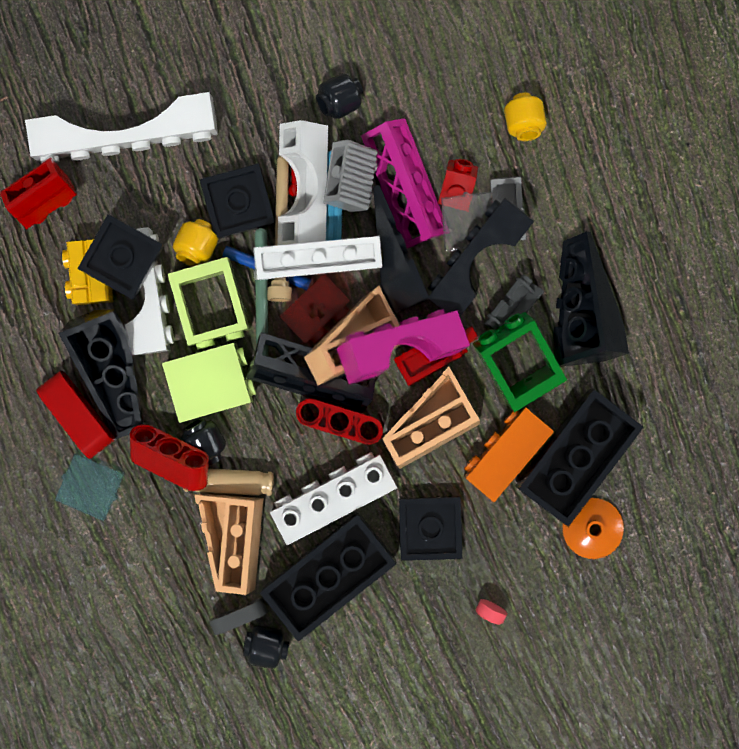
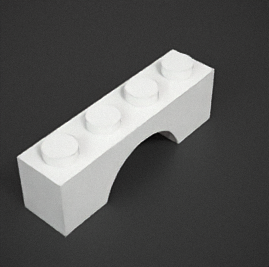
M302 120L280 124L279 155L291 165L295 173L297 194L291 209L278 217V245L326 241L327 204H324L323 201L327 182L328 125Z
M150 228L136 229L159 242L158 235L153 234ZM157 260L143 284L145 290L143 307L132 321L125 324L132 356L171 351L170 344L174 343L173 329L171 325L167 326L165 313L170 312L167 295H162L161 283H165L164 269L162 264H157Z

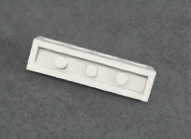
M379 236L253 248L255 261L254 280L382 268Z

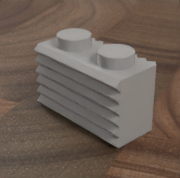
M351 140L333 142L323 203L347 210L348 212L368 210L373 197L371 185L377 170V150Z

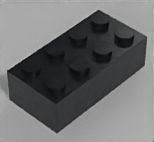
M588 389L515 487L569 527L644 427L595 389Z
M357 512L264 585L260 594L299 642L393 568L397 562L361 514Z

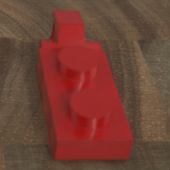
M472 326L465 329L469 343L478 339V335ZM412 348L396 357L394 361L407 385L411 386L462 358V355L466 354L468 350L466 348L455 355L430 362L421 351Z

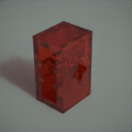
M323 274L280 317L305 344L310 340L315 344L328 332L324 327L332 319L339 322L350 311L347 307L350 300ZM315 304L319 307L323 304L325 306L323 309L325 316L322 319L317 316L313 319L310 317L313 313L310 308L312 305Z

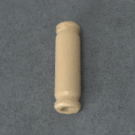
M208 468L207 486L195 492L258 496L267 494V496H271L274 487V473L270 471L263 473L261 471Z

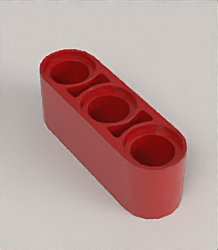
M62 370L36 389L40 399L88 459H92L115 441L109 428L73 381Z
M313 398L303 400L296 408L298 421L307 427L369 445L378 442L383 435L381 422L367 414ZM312 403L318 407L319 416L316 420L308 421L303 417L302 409L306 404ZM338 412L346 414L349 420L348 426L342 430H337L331 423L332 416ZM368 421L375 423L378 427L377 435L371 439L363 437L360 432L362 424Z
M138 425L132 428L130 431V459L133 463L189 491H199L207 486L209 457L204 451L150 425Z

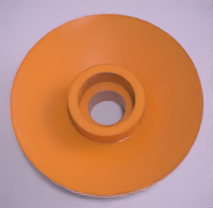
M590 498L569 527L563 523L562 532L566 544L574 553L588 559H599L608 556L619 546L624 533V525L619 511L611 503L599 498ZM593 524L600 526V532L597 535L590 534V527Z

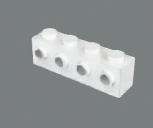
M369 452L355 460L358 464L357 466L349 470L342 466L328 474L330 480L320 485L317 480L301 488L303 494L293 499L289 494L275 501L274 505L276 508L272 509L270 514L286 545L397 489V485L381 455L374 456L372 452Z

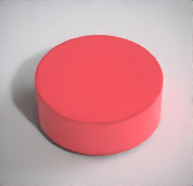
M480 599L475 609L479 616L497 625L503 624L508 615L507 611L502 607L485 599Z

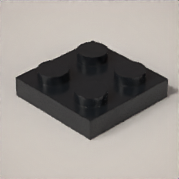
M259 163L199 179L213 232L217 235L218 240L275 224Z
M108 214L77 269L135 300L165 245Z
M460 496L399 498L401 561L463 559Z

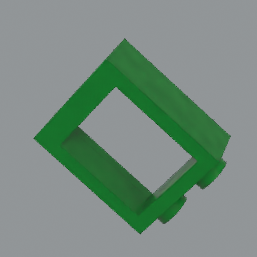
M526 312L510 316L504 325L496 330L484 332L479 336L478 341L472 344L503 399L514 413L567 381L535 320ZM529 332L547 365L508 387L491 355Z

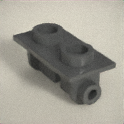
M524 274L520 278L516 277L514 285L493 312L487 315L488 319L484 324L490 329L496 330L504 325L510 316L517 313H528L544 290L533 284V281Z

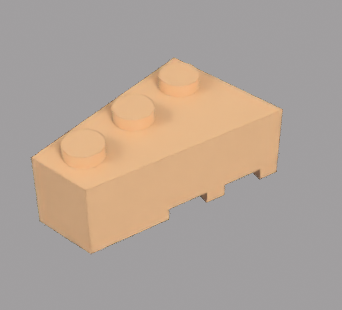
M377 286L365 295L304 357L318 386L345 373L337 348L346 342V336L358 331H363L365 335L374 333L373 329L385 324H391L392 328L400 326L380 286Z
M448 366L438 380L426 390L416 404L404 414L382 439L396 465L401 469L480 425V420Z
M217 493L194 494L202 519V532L205 533L209 550L207 555L216 592L241 595L251 593L256 589L264 498Z

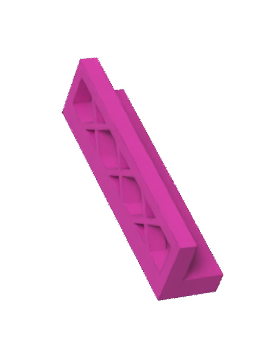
M406 119L386 121L361 135L364 145L378 152L376 155L377 170L375 174L396 222V228L402 234L406 248H412L429 239L449 233ZM380 134L385 143L383 153L377 150L373 140L374 137ZM388 163L393 165L396 171L394 181L390 180L387 176L386 169ZM399 192L403 193L407 199L405 210L398 204ZM410 221L416 223L421 236L412 239L408 230Z

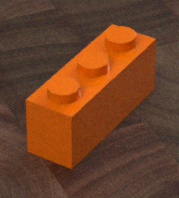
M526 407L521 408L515 413L512 410L504 420L507 426L500 434L495 431L484 444L487 448L480 457L474 455L464 467L467 471L464 477L493 502L498 499L554 432Z

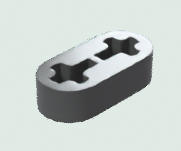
M258 598L211 618L209 622L214 634L219 635L264 616L268 613L263 598Z

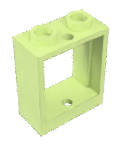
M228 257L168 274L188 346L196 345L197 350L215 346L214 340L226 337L227 342L245 337L243 331L250 330L231 260ZM224 274L238 323L195 335L181 286Z

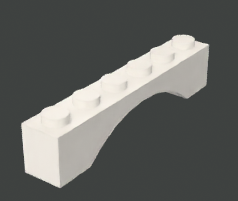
M210 92L180 96L169 108L154 119L137 127L121 131L85 129L68 123L56 115L25 120L30 156L36 161H41V164L50 157L57 164L60 162L59 158L71 157V160H84L90 158L91 153L102 152L103 156L120 154V149L131 147L132 151H144L150 149L151 144L162 143L164 147L180 145L181 140L193 138V142H204L211 140V135L218 134L214 103Z

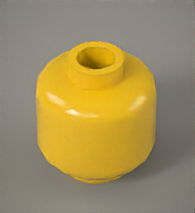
M530 93L516 94L513 96V100L509 101L504 108L507 130L510 135L517 137L519 141H531L538 138L547 126L542 100L536 96H531Z
M196 219L195 222H184L173 243V249L177 253L176 258L192 267L207 263L218 243L217 235L212 231V225L202 219Z

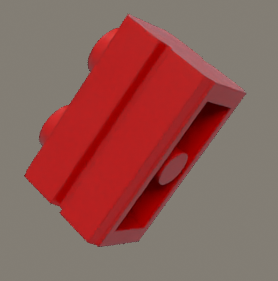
M50 157L1 191L0 195L6 209L27 230L34 224L42 223L57 208L67 206L77 193L70 178Z

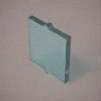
M74 454L66 474L62 475L63 482L55 501L105 521L113 501L118 499L116 494L125 474Z

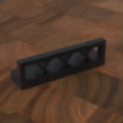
M260 333L254 358L247 371V379L363 413L373 400L376 377L367 379L365 387L356 383L349 384L344 373L318 386L309 366L306 368L297 366L292 359L296 355L305 357L313 348ZM264 345L275 347L281 356L274 359L262 355Z

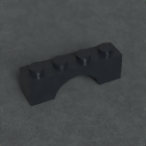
M506 198L501 203L497 200L493 202L485 213L489 218L482 228L476 224L466 237V240L470 242L463 253L457 249L446 263L451 267L444 277L438 274L429 285L428 289L432 293L428 299L441 309H444L446 313L458 311L459 316H461L476 297L477 292L472 285L470 276L471 265L475 256L484 248L495 244H506L515 247L534 223L532 218Z

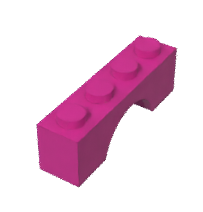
M444 309L428 314L427 319L419 321L418 316L411 317L400 322L401 326L392 328L391 324H385L373 329L374 333L365 335L363 331H358L346 336V342L337 348V352L348 383L353 384L371 379L388 370L391 352L396 345L412 346L421 351L430 362L455 355L466 349L470 344L458 311L445 313Z

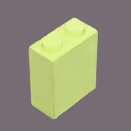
M230 343L162 363L179 423L253 402L252 396L256 395L254 382L246 378L243 366L248 365L243 347L238 348L237 343Z

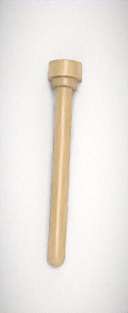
M281 156L277 159L275 246H278V217L288 212L289 163ZM286 277L274 278L271 281V286L267 289L268 301H292V287H289V281H286Z

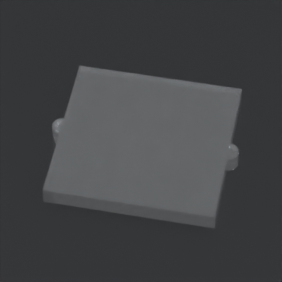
M491 191L474 194L464 192L460 196L441 198L444 250L446 252L466 249L470 244L466 240L469 233L476 224L482 228L489 218L485 213L493 204Z

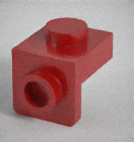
M465 159L448 160L438 204L468 211L477 179L478 167Z

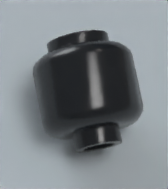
M340 73L319 85L316 101L325 116L340 119L360 108L363 88L356 78L352 79L349 75Z
M200 418L183 428L184 434L180 440L204 451L209 457L208 466L222 458L220 453L225 449L226 441L213 421H205L204 418Z
M257 625L252 629V632H246L243 656L247 657L248 663L252 666L274 669L279 665L280 659L286 660L289 641H284V634L280 629Z

